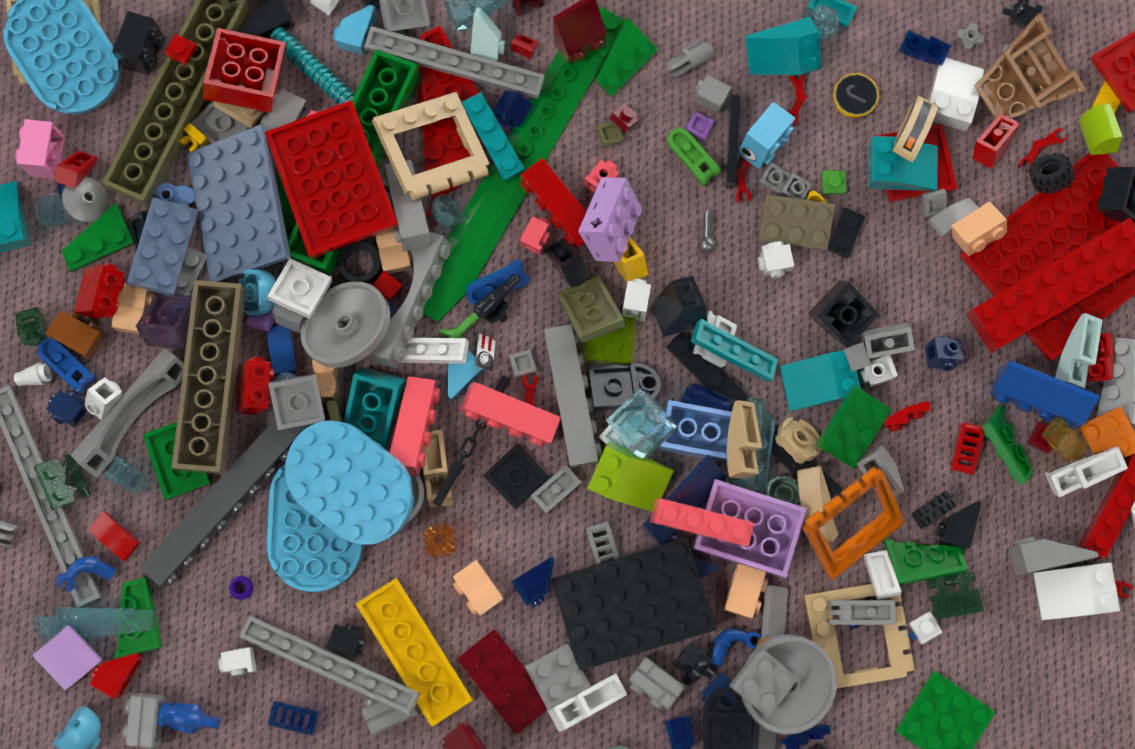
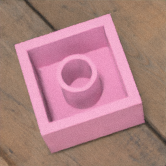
M25 119L24 125L20 128L19 132L21 142L20 148L16 150V162L31 177L55 179L56 165L61 162L65 136L52 122Z

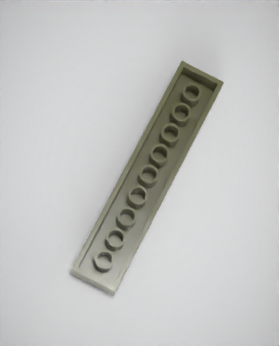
M196 0L179 36L196 43L197 48L187 66L169 57L166 58L102 182L109 191L150 208L152 198H155L157 187L163 184L182 147L181 139L187 136L184 128L198 116L205 102V99H203V82L217 28L240 33L250 14L245 1L236 0L229 3L228 0Z

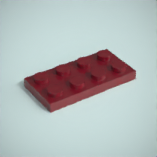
M495 629L457 658L458 662L515 735L519 734L547 711L526 668Z

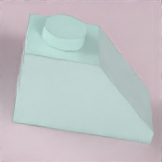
M477 7L473 18L470 54L497 61L499 55L504 53L505 41H501L502 32L485 11Z

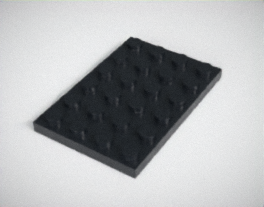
M688 537L551 579L575 662L580 671L717 630Z

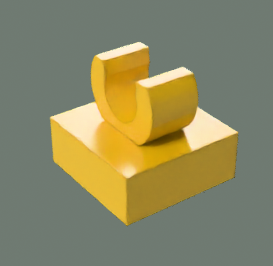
M191 123L184 128L188 136H184L180 143L186 146L187 143L193 142V146L189 149L191 153L199 149V146L202 148L210 145L208 139Z

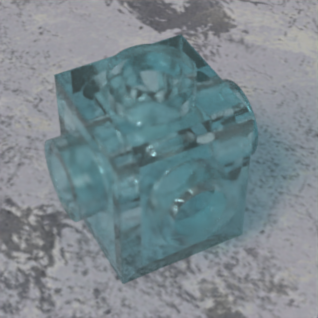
M818 5L814 7V10L802 15V19L807 17L812 19L819 30L820 40L829 39L830 35L839 32L837 10L828 8L826 5Z

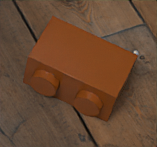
M60 310L45 334L91 360L105 338L100 333L102 328L90 321L87 325L80 321L82 317L70 310L68 314Z

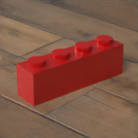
M541 158L521 174L520 180L522 182L520 185L527 194L531 192L536 200L534 202L542 212L545 210L550 216L549 221L553 227L561 229L565 234L563 236L564 240L572 247L575 246L578 250L585 244L578 231L586 211L546 161Z

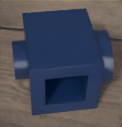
M68 388L65 392L59 390L58 393L53 394L46 410L52 413L51 419L61 425L66 422L74 428L87 411L84 406L85 399Z

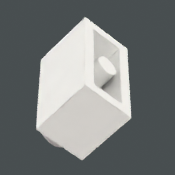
M641 279L628 281L622 311L623 318L645 321L651 285L647 284L646 281Z

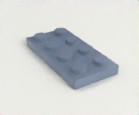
M152 198L127 285L174 297L198 215L197 209Z

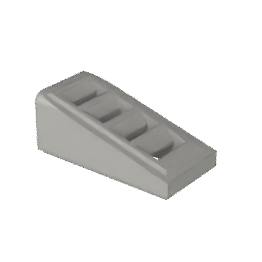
M608 521L585 529L596 565L605 560L619 558ZM606 531V535L593 538V534ZM609 540L610 544L596 548L595 543ZM612 550L611 554L599 557V552Z

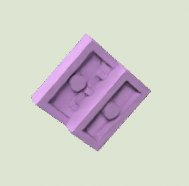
M70 624L32 655L64 690H67L102 660Z

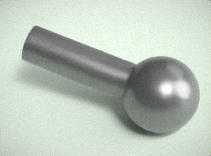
M704 211L703 238L698 243V248L703 254H711L716 250V241L712 238L713 211Z

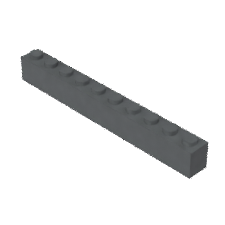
M275 419L147 557L139 568L161 587L174 584L179 578L177 573L183 567L188 568L195 561L194 555L199 549L203 551L212 542L210 537L216 531L219 533L227 526L228 521L226 520L232 514L236 515L242 510L245 505L243 503L248 496L253 497L261 488L259 484L265 478L268 480L277 471L275 467L281 460L283 462L286 461L288 451L296 437L313 424L278 430Z

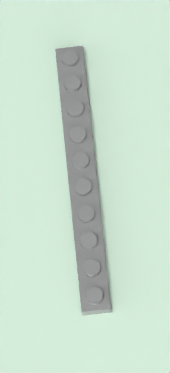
M8 385L0 389V426L63 573H66L74 561L85 556L13 387ZM84 571L76 576L74 579L75 587L71 593L77 608H82L102 598L92 573L89 574Z

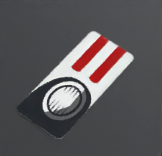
M479 334L475 366L490 372L493 369L495 341L491 337Z

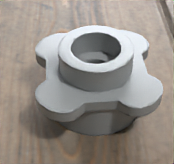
M969 24L968 28L960 29L957 33L958 38H960L966 49H971L977 43L980 44L984 41V36L979 33L976 24Z

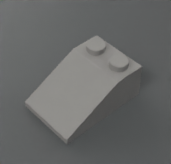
M1035 536L1015 541V546L1009 548L1016 576L1098 557V553L1095 551L1045 539L1036 541Z

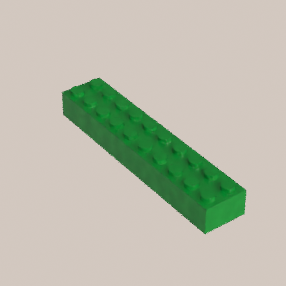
M375 49L352 101L376 166L379 169L386 151L372 120L374 117L406 108L421 74L417 64ZM297 222L288 240L290 259L331 276L337 263L338 254L342 248L310 259Z

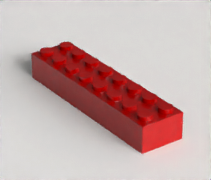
M1131 218L1126 219L970 310L966 316L990 354L1135 271L1134 222Z

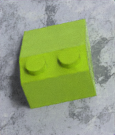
M609 441L587 489L606 498L652 512L655 499L662 498L674 470Z

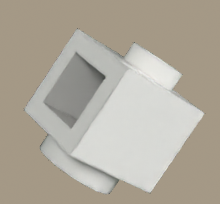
M780 241L762 246L761 257H758L757 261L759 270H764L765 276L771 275V278H780L785 276V272L793 270L794 262L790 244L784 245Z
M104 377L87 390L84 406L89 413L96 415L101 420L122 397V390L115 382L109 381Z

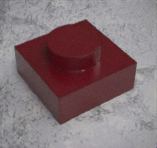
M623 104L612 112L609 119L626 133L639 123L641 117L628 105Z
M1037 422L1026 444L1045 454H1049L1059 432Z

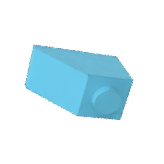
M369 5L341 20L340 26L335 28L333 35L338 48L364 55V46L370 28L374 26L377 17L374 6Z
M469 350L467 352L466 364H448V397L452 402L485 371V369L475 366L476 357Z

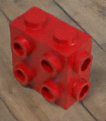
M109 263L85 268L74 313L93 319L113 317L119 307L117 300L119 293L124 288L125 280L123 277L125 272L117 270L116 265Z
M250 357V360H246L238 367L235 414L260 415L268 409V406H271L272 399L269 392V383L273 382L274 370L270 369L271 362H265L264 358Z

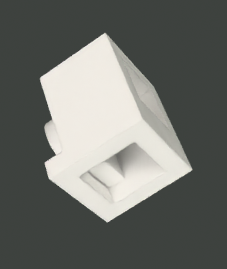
M890 355L872 360L870 365L858 371L862 384L866 383L867 388L892 381L898 376ZM875 367L880 368V370H881V374H880V375L875 374V372H874V368H875Z
M251 647L222 652L221 658L218 659L220 673L231 672V676L246 674L245 669H248V672L251 673L257 672L254 649Z

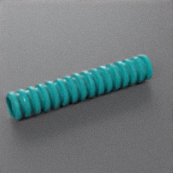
M277 28L271 34L270 39L286 42L285 57L289 58L296 67H299L300 71L304 72L306 76H309L311 81L319 85V88L324 90L325 94L329 95L331 99H334L336 104L353 100L355 93L353 91L350 92V88L345 87V84L340 82L339 78H335V74L330 73L328 68L325 69V65L320 64V61L315 59L314 55H310V51L305 50V47L299 41H295L296 39L289 32H285V28Z

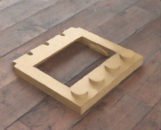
M457 92L380 115L372 120L405 195L410 194L412 200L428 196L429 191L427 188H429L431 194L449 189V182L452 187L470 182V177L474 181L489 175L487 170L489 166L488 159ZM453 117L457 126V132L471 157L411 175L394 135L416 129L422 125L435 123L438 120Z
M872 584L803 595L811 639L823 648L831 658L836 671L837 688L907 677V672L915 670L912 653L903 655L902 650L911 649L908 631L898 630V626L906 625L903 606L895 607L896 625H883L891 667L880 669L875 667L857 670L850 674L843 673L835 625H829V620L833 619V615H829V610H832L829 600H863L865 597L876 596ZM901 595L880 599L895 600V602L902 601Z

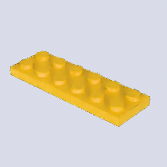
M397 578L356 603L405 685L421 694L417 704L431 727L473 701Z

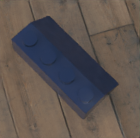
M707 455L665 500L704 509L714 480L723 482L726 479V475L714 460ZM651 515L640 528L657 545L672 542L678 537L675 534L678 529L651 523Z

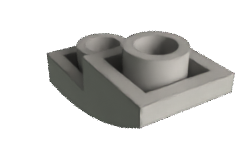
M772 162L766 166L757 182L781 196L804 199L812 185L795 173L789 174Z
M970 197L934 215L930 218L929 223L942 238L952 234L951 225L977 210L978 206Z

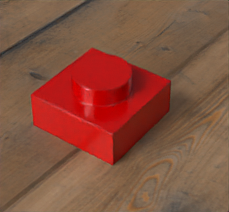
M175 34L165 51V55L187 66L197 45Z

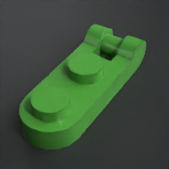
M676 128L669 133L668 146L703 187L709 183L710 178L716 177L722 172L720 167L688 131ZM705 164L708 169L702 172L700 167Z

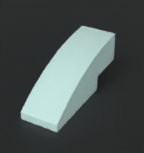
M1086 313L1080 316L1062 352L1056 372V379L1079 388H1085L1088 366L1096 365L1102 319Z

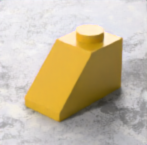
M630 237L621 261L614 262L618 272L627 283L628 281H633V279H640L648 275L645 254Z

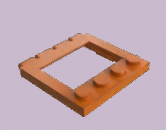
M871 468L860 477V483L856 480L843 490L841 498L837 495L822 507V513L818 510L805 520L806 525L803 529L825 574L831 580L839 576L863 557L864 554L868 553L905 524L887 478L879 468ZM874 486L884 511L832 552L820 528Z

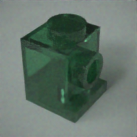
M38 307L15 313L17 335L24 345L37 346L42 340L47 339L45 334L46 319Z

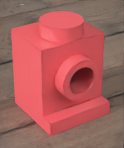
M600 160L591 173L586 176L584 186L595 193L601 178H619L618 167L609 160L607 162ZM601 172H603V173H605V174L608 175V176H607V177H601L599 174H600Z
M532 216L520 238V246L541 256L543 252L541 244L545 246L550 238L551 233L548 231L551 223L545 218L539 217L537 219Z

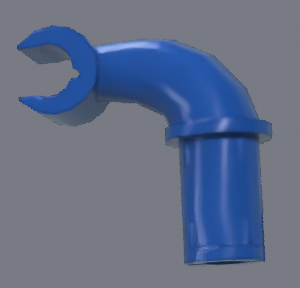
M96 555L92 557L86 556L74 561L66 573L59 574L56 578V584L60 589L64 582H68L64 587L68 593L74 589V579L81 572L94 573L109 581L114 576L116 569L100 561Z
M737 628L726 629L713 639L715 643L709 658L713 664L722 666L728 646L731 647L732 642L740 641L744 642L749 648H756L749 639L753 636L761 638V636L756 632H746Z

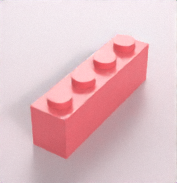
M408 376L390 453L405 466L409 474L419 476L420 469L424 468L426 463L424 451L425 447L430 445L431 432L429 430L431 424L434 425L436 411L434 408L435 404L440 401L441 389H438L436 380Z
M476 382L469 384L460 411L465 412V417L475 421L482 419L487 421L486 425L499 430L502 427L509 430V435L516 438L524 436L530 439L529 442L539 447H543V444L552 443L561 418Z
M655 499L650 519L651 523L741 546H749L754 522L664 499Z

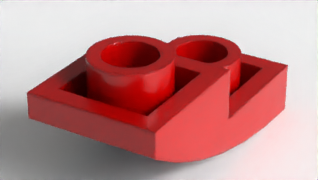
M1112 333L1100 334L1096 365L1088 366V382L1106 381L1113 378L1114 350Z
M930 402L914 404L896 412L884 421L882 429L889 428V432L903 430V426L909 423L908 416H910L911 420L921 419L925 417L924 414L931 411Z
M105 511L101 512L88 529L103 545L125 562L140 545V542L128 529L121 527Z

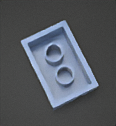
M668 400L659 450L703 459L709 455L714 461L727 463V440L732 412Z

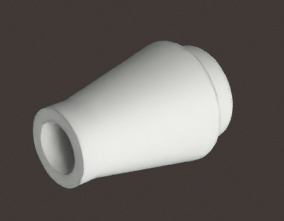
M41 362L14 374V381L17 386L46 385L47 382L52 380V372L47 363L42 364Z

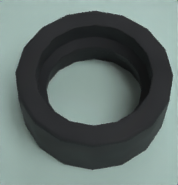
M360 240L344 246L338 254L337 266L346 282L371 284L379 277L382 271L378 250L373 244ZM358 250L369 253L373 259L371 271L364 276L351 274L346 266L349 255Z

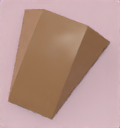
M1040 13L1036 15L974 85L994 119L1000 113L1012 119L1032 109L1040 108L1050 102L1086 90L1074 70L1067 69L1047 36L1052 32Z

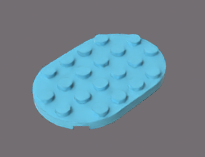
M18 0L15 2L7 14L8 19L3 31L4 42L8 53L35 95L49 108L70 115L88 113L102 106L112 96L118 85L120 63L112 53L114 46L87 5L82 0Z
M322 421L303 430L293 441L285 464L289 490L304 509L336 534L349 542L369 545L392 538L405 526L414 503L410 482L412 481L405 466L374 440L348 423Z
M284 464L275 474L269 494L267 553L270 564L285 583L296 589L306 592H322L333 589L345 582L353 574L360 562L363 544H356L343 539L295 500L287 484Z

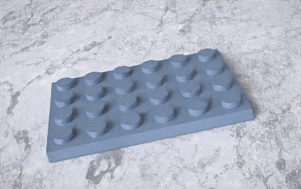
M255 126L197 149L192 153H187L204 251L207 254L208 273L212 282H225L245 275L243 273L244 270L262 269L291 258L270 145L265 134L267 131L266 126Z

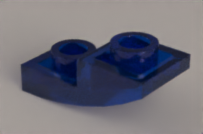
M908 30L898 52L926 63L942 66L952 45L933 36L927 39Z
M817 724L803 732L786 734L779 739V744L785 745L786 749H800V745H807L806 735H809V739H824V735H831V726L829 724Z

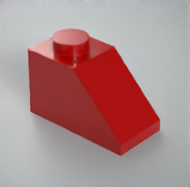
M1000 113L976 141L972 159L993 169L1007 150L1020 123Z
M135 653L101 663L100 666H96L90 676L92 680L89 685L113 699H120L144 656Z

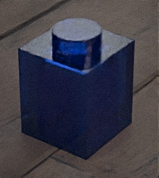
M505 90L494 108L493 114L499 119L498 122L506 128H510V126L520 128L533 104L519 92Z
M688 715L664 721L670 749H691L690 746L696 745Z

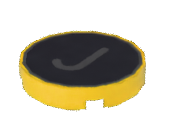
M859 73L848 74L842 77L836 84L833 92V100L838 111L851 118H860L870 114L876 107L879 98L878 88L874 81L868 76Z

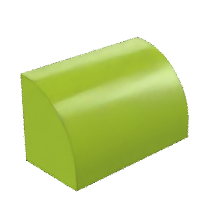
M1111 104L1098 105L1086 111L1079 119V123L1090 155L1118 153L1123 136Z

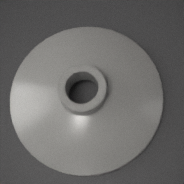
M85 177L75 188L65 186L62 193V203L65 210L78 221L93 222L106 212L109 202L106 190L99 182L91 178ZM84 194H88L91 197V201L86 200Z

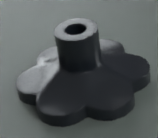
M503 301L485 320L490 324L495 323L497 320L505 322L508 318L506 310L509 307V303Z

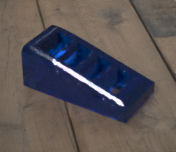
M697 383L686 387L681 400L682 403L726 411L734 407L735 403L734 400Z
M273 701L268 725L314 736L321 711ZM279 707L283 708L281 721L276 722ZM288 710H292L290 722L285 724ZM297 712H301L299 724L294 726ZM306 714H309L308 727L303 728Z

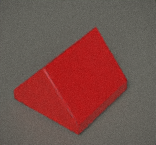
M520 33L512 39L511 51L531 60L539 42Z
M386 271L372 285L388 301L402 292V285Z

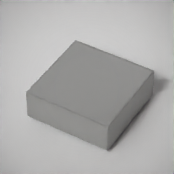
M945 189L922 194V211L925 217L936 215L947 208V192Z
M863 342L844 349L852 371L871 364Z
M531 349L509 355L515 378L537 372Z

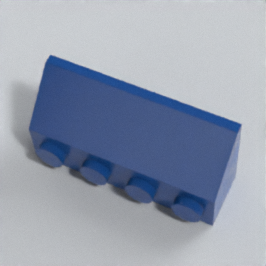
M1011 360L998 369L989 393L995 396L994 400L1000 403L1008 404V402L1016 404V408L1020 411L1029 413L1031 410L1038 413L1039 418L1046 421L1054 419L1061 422V426L1069 430L1084 426L1100 395Z

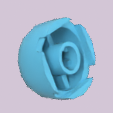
M263 269L244 270L245 276L240 278L238 284H242L246 289L245 306L247 310H244V312L253 316L273 310L275 303L268 300V294L277 281L273 274Z
M84 705L69 719V723L63 732L60 731L53 743L56 748L95 749L99 744L101 738L98 735L101 731V722L98 716Z

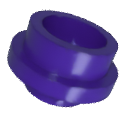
M245 576L234 578L229 585L230 594L238 600L249 598L254 589L252 581ZM243 583L245 584L246 589L244 592L240 593L238 591V585Z

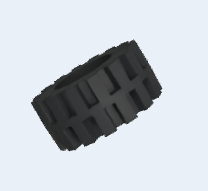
M1048 153L1043 158L1040 156L1037 158L1038 161H1033L1032 166L1029 168L1032 184L1039 193L1047 194L1050 192V194H1055V191L1061 192L1063 191L1062 188H1068V183L1072 184L1074 172L1070 159L1062 153L1059 155L1057 153L1049 155Z
M945 490L912 512L911 515L922 530L957 507V505Z

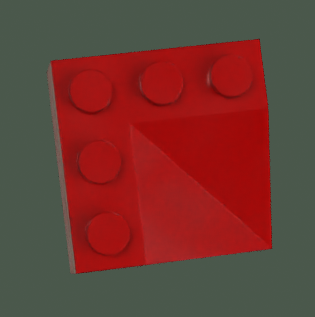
M217 28L203 82V99L272 113L284 62L286 42Z

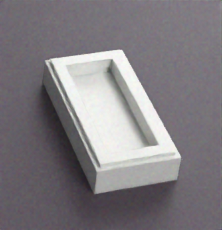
M882 550L864 554V561L877 600L901 595V589L888 551Z

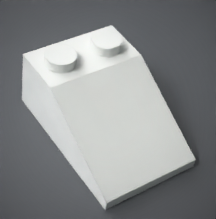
M940 57L927 100L938 107L933 122L966 132L972 123L979 98V93L974 85L983 76L984 69Z
M1100 563L1033 573L1041 620L1120 611L1112 563Z

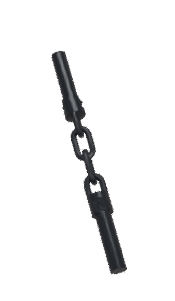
M502 375L495 390L503 393L510 379ZM480 419L475 421L476 430L472 437H467L459 450L460 459L452 462L449 473L433 500V504L436 506H442L456 478L465 467L462 464L464 458L472 455L477 445L475 438L480 430H484L487 427V421L483 426L482 423L478 424ZM469 441L473 445L467 454L466 451L463 452V449Z

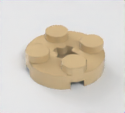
M790 417L778 428V435L775 437L777 444L783 447L797 463L802 464L805 461L813 460L822 450L816 446L817 440L820 438L818 432L808 422L802 419L797 422L793 420V417Z

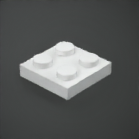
M289 259L268 294V300L311 319L330 286L332 277Z

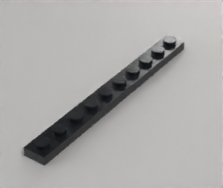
M684 332L679 333L665 347L728 411L732 412L734 403L738 400L754 403L761 443L797 479L798 470L819 466L814 460L805 461L802 464L797 463L783 447L779 446L775 440V437L778 435L779 426L717 365L703 359L699 354H694L695 344L691 342V339ZM822 469L831 500L837 495L841 498L843 489Z

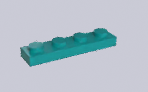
M480 92L461 102L470 122L504 182L525 172L523 165L482 93Z
M703 319L696 322L691 339L692 343L767 382L773 380L778 362L777 358Z

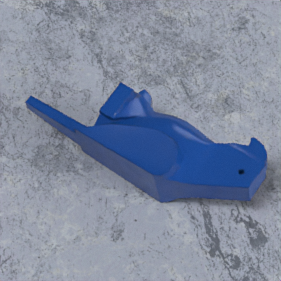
M162 703L158 725L167 726L184 733H197L198 729L203 727L220 730L222 718L205 714L202 711V707L198 705Z

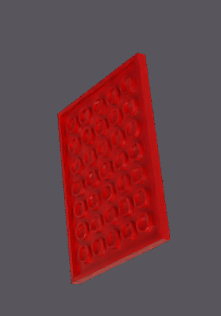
M1088 153L1072 166L1074 178L1072 184L1068 183V188H1062L1063 191L1061 192L1057 190L1055 194H1050V192L1047 194H1043V192L1037 193L1006 218L1007 233L1001 239L989 243L980 252H975L970 256L963 252L959 257L994 297L1120 224V222L1107 219L1097 210V203L1101 197L1103 179L1106 176L1108 167L1119 166L1108 153L1095 155ZM1135 271L1026 334L1027 337L1045 358L1051 362L1063 352L1066 342L1082 314L1086 313L1103 320L1135 294Z

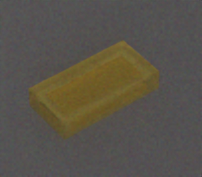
M1055 417L1042 434L1066 463L1079 459L1087 448L1066 422L1059 417Z

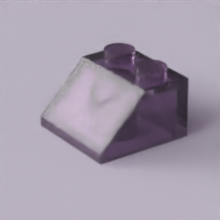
M160 293L156 294L136 325L146 346L186 349L192 296L174 295L172 297Z

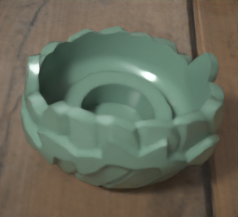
M777 476L767 483L765 488L766 496L797 506L800 505L799 487L795 479L787 476Z

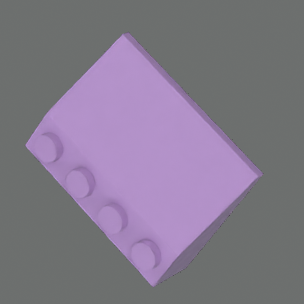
M715 479L704 510L754 522L749 546H741L696 534L692 549L765 571L777 577L786 578L807 508Z

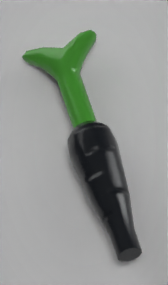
M514 274L509 280L482 297L474 305V312L455 329H440L441 334L448 338H461L462 334L479 319L488 318L498 308L511 290L521 281L520 278Z

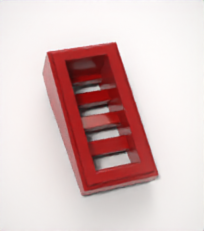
M79 150L56 165L55 181L75 188L97 164L99 158Z
M965 422L959 425L950 470L974 475L984 439L982 426ZM966 431L977 434L976 438L965 435ZM963 441L975 443L974 447L963 445ZM961 450L973 453L972 457L960 454ZM958 460L971 462V465L959 464Z

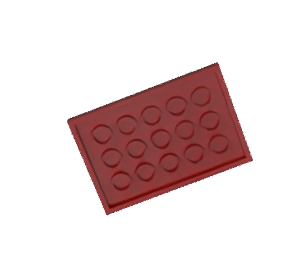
M352 100L265 132L310 259L398 227V222Z

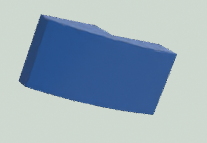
M283 326L271 327L269 331H266L274 376L297 373L290 329Z

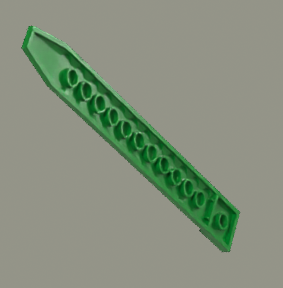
M598 6L607 32L605 45L597 51L591 50L584 59L577 63L572 62L569 65L558 50L544 74L545 80L539 99L530 98L507 137L525 171L541 158L546 161L605 58L608 56L624 22L623 18ZM492 162L488 169L489 175L483 177L447 239L451 245L450 255L444 261L441 275L436 279L432 288V295L427 299L423 308V315L439 323L466 295L467 286L477 280L527 194L520 185L522 182L520 180L521 174L504 182L494 162Z

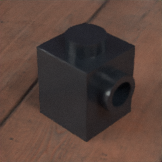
M349 623L346 624V627L335 624L326 647L356 657L357 653L361 654L363 652L366 640L363 639L364 634L359 632L360 627Z

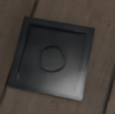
M518 444L513 446L483 475L515 510L549 479V476Z

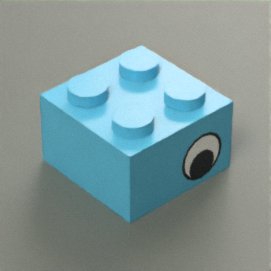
M772 102L747 132L737 154L758 169L764 163L769 165L775 157V152L778 148L782 149L787 143L789 135L794 130L792 124L795 117L775 102Z

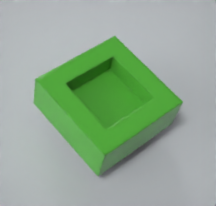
M822 171V195H845V171Z

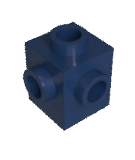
M950 336L934 337L925 346L928 368L951 371L964 360V349L961 345V339L951 338Z

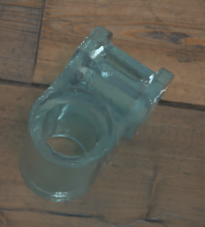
M117 455L113 457L114 461L109 469L102 473L107 479L134 494H143L150 486V481L146 475ZM140 477V485L137 488H133V480Z

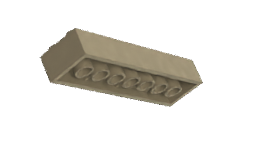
M194 280L172 468L177 471L225 474L246 289L242 284Z

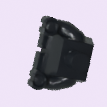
M1018 0L1013 7L1004 5L1001 14L1010 16L1009 22L1025 29L1038 13L1041 14L1043 6L1036 5L1032 7L1028 5L1029 0Z
M693 642L688 643L673 663V666L677 669L681 667L686 671L682 682L687 686L693 680L696 681L703 675L711 680L716 673L709 668L712 663L710 658Z

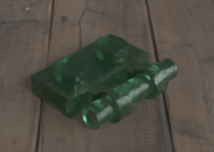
M72 453L64 456L67 465L61 466L59 459L56 458L36 464L34 467L51 510L73 504L76 501L74 493L79 492L82 499L91 496L88 489L90 487L88 480L84 479L80 470L82 467L71 456ZM66 474H72L75 484H69Z
M974 572L960 573L926 581L928 589L937 588L939 595L930 596L935 620L984 612L979 588L969 590L968 583L976 581ZM958 584L960 591L948 593L947 586Z

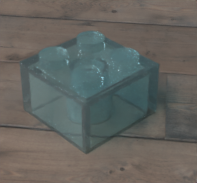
M639 388L606 419L630 451L644 460L679 428L656 399L642 388Z

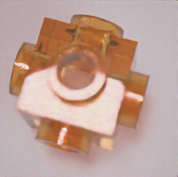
M439 523L435 527L430 525L423 533L425 538L422 542L426 544L424 550L433 558L437 555L441 558L445 555L449 557L457 548L455 545L457 539L454 537L456 532L446 523L443 527ZM438 535L443 537L441 544L435 543V538Z

